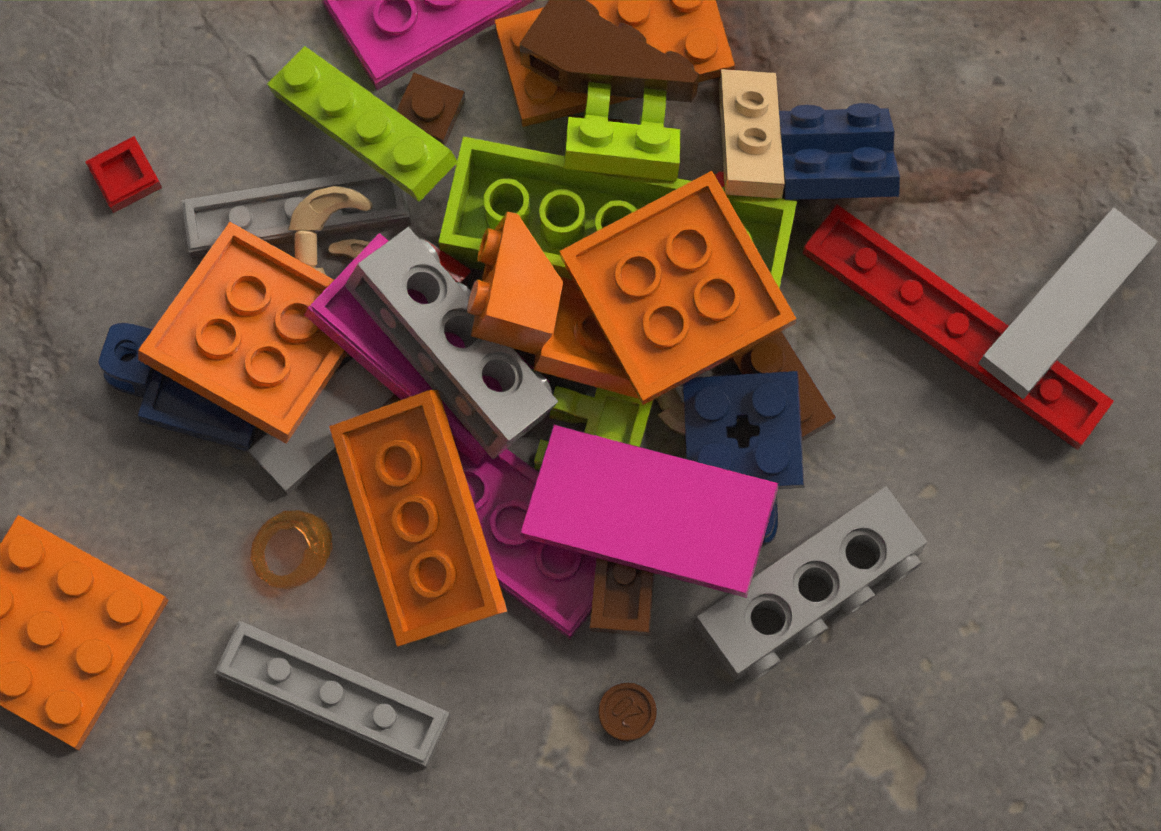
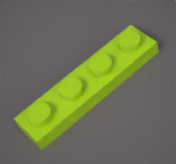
M306 46L267 83L276 98L418 202L458 163L449 148Z

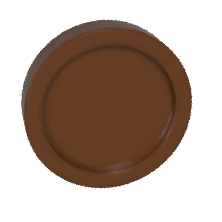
M620 683L611 687L603 695L599 704V720L605 732L612 738L623 742L636 741L646 736L654 726L657 715L656 703L650 692L644 687L635 683Z

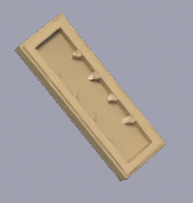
M721 69L719 96L725 194L782 199L785 182L776 73Z

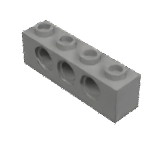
M409 227L357 264L345 287L431 388L439 391L442 401L492 459H495L540 423L558 403V400L552 395L551 387L546 378L540 372L530 369L515 352L514 348L471 336L475 315L467 313L471 291L464 284L455 282L440 264V259L435 249L427 241L419 239ZM413 289L421 292L426 297L428 304L417 303L409 296L407 290ZM450 332L459 336L463 340L465 348H458L450 344L444 333ZM482 376H490L496 379L501 385L503 392L489 389L483 382Z
M885 486L753 577L747 598L729 594L698 615L695 627L734 682H737L747 674L752 681H755L781 662L776 654L795 641L801 649L826 632L828 627L824 620L843 609L848 616L867 604L875 597L870 588L889 576L893 583H896L917 569L922 564L917 556L922 553L928 541L888 487ZM855 544L865 545L873 551L876 564L868 569H858L847 560L846 549ZM809 576L821 578L829 588V597L820 602L809 601L801 595L798 583L803 578ZM759 609H771L781 617L783 628L773 635L761 634L753 627L751 615Z

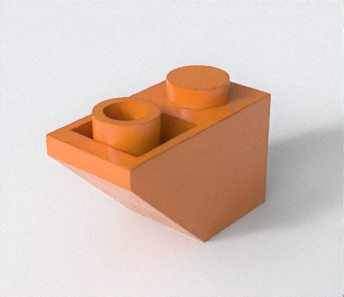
M507 211L494 230L486 229L480 243L478 261L485 263L482 281L478 279L475 281L468 300L467 313L475 315L471 336L537 355L554 333L563 281L520 216Z

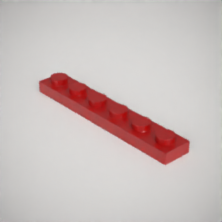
M838 204L804 246L802 254L1075 449H1080L1113 404L1114 400L1059 361L1054 363L1029 394L1022 399L978 364L983 355L1009 326Z

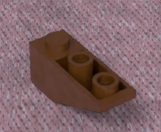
M549 0L520 42L521 65L567 92L587 94L588 83L595 82L611 84L610 96L643 98L644 88L667 91L666 101L692 103L697 95L699 73L694 71V66L689 60L676 52L666 51L664 54L647 44V40L642 33L628 24L619 23L616 26L599 16V11L587 0Z

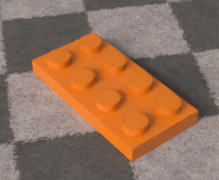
M587 0L599 11V16L618 26L619 23L628 24L643 34L647 44L664 54L666 51H673L685 57L694 66V71L699 73L698 82L720 77L721 69L735 70V63L716 0ZM543 8L494 20L495 30L522 127L584 112L586 109L587 94L567 92L521 65L520 42ZM610 96L609 105L635 98Z
M428 390L329 426L397 647L507 612L439 391Z

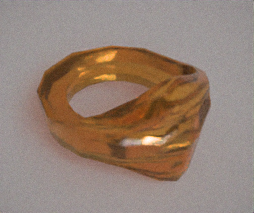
M301 510L283 511L275 515L261 526L252 542L250 558L256 575L271 587L290 590L309 582L321 572L328 561L333 549L332 532L323 519ZM297 528L303 533L308 547L303 552L302 562L290 574L277 575L268 568L265 561L267 542L281 530Z

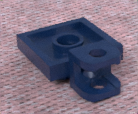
M117 323L109 328L98 363L104 372L106 382L118 391L143 398L138 413L140 422L249 452L256 426L138 360V350L153 329L130 323ZM128 356H135V358L130 361H122L124 358Z
M797 371L695 377L683 384L687 460L778 483V489L805 488L799 375ZM748 418L751 426H759L760 428L759 436L751 437L749 447L739 448L735 438L727 437L728 429L736 427L737 419ZM777 494L762 544L771 543L777 534Z

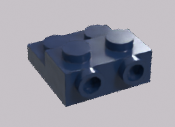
M858 103L849 106L847 109L824 110L816 105H799L792 108L791 111H779L785 200L899 197L900 174L894 155L895 131L889 108H879L873 104Z

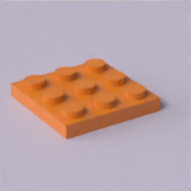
M713 171L560 250V257L642 405L796 323L794 313Z
M229 222L139 348L138 360L287 444L347 355L345 350L304 316L307 308L334 279Z
M18 515L0 543V706L73 748L80 750L169 600L164 595Z

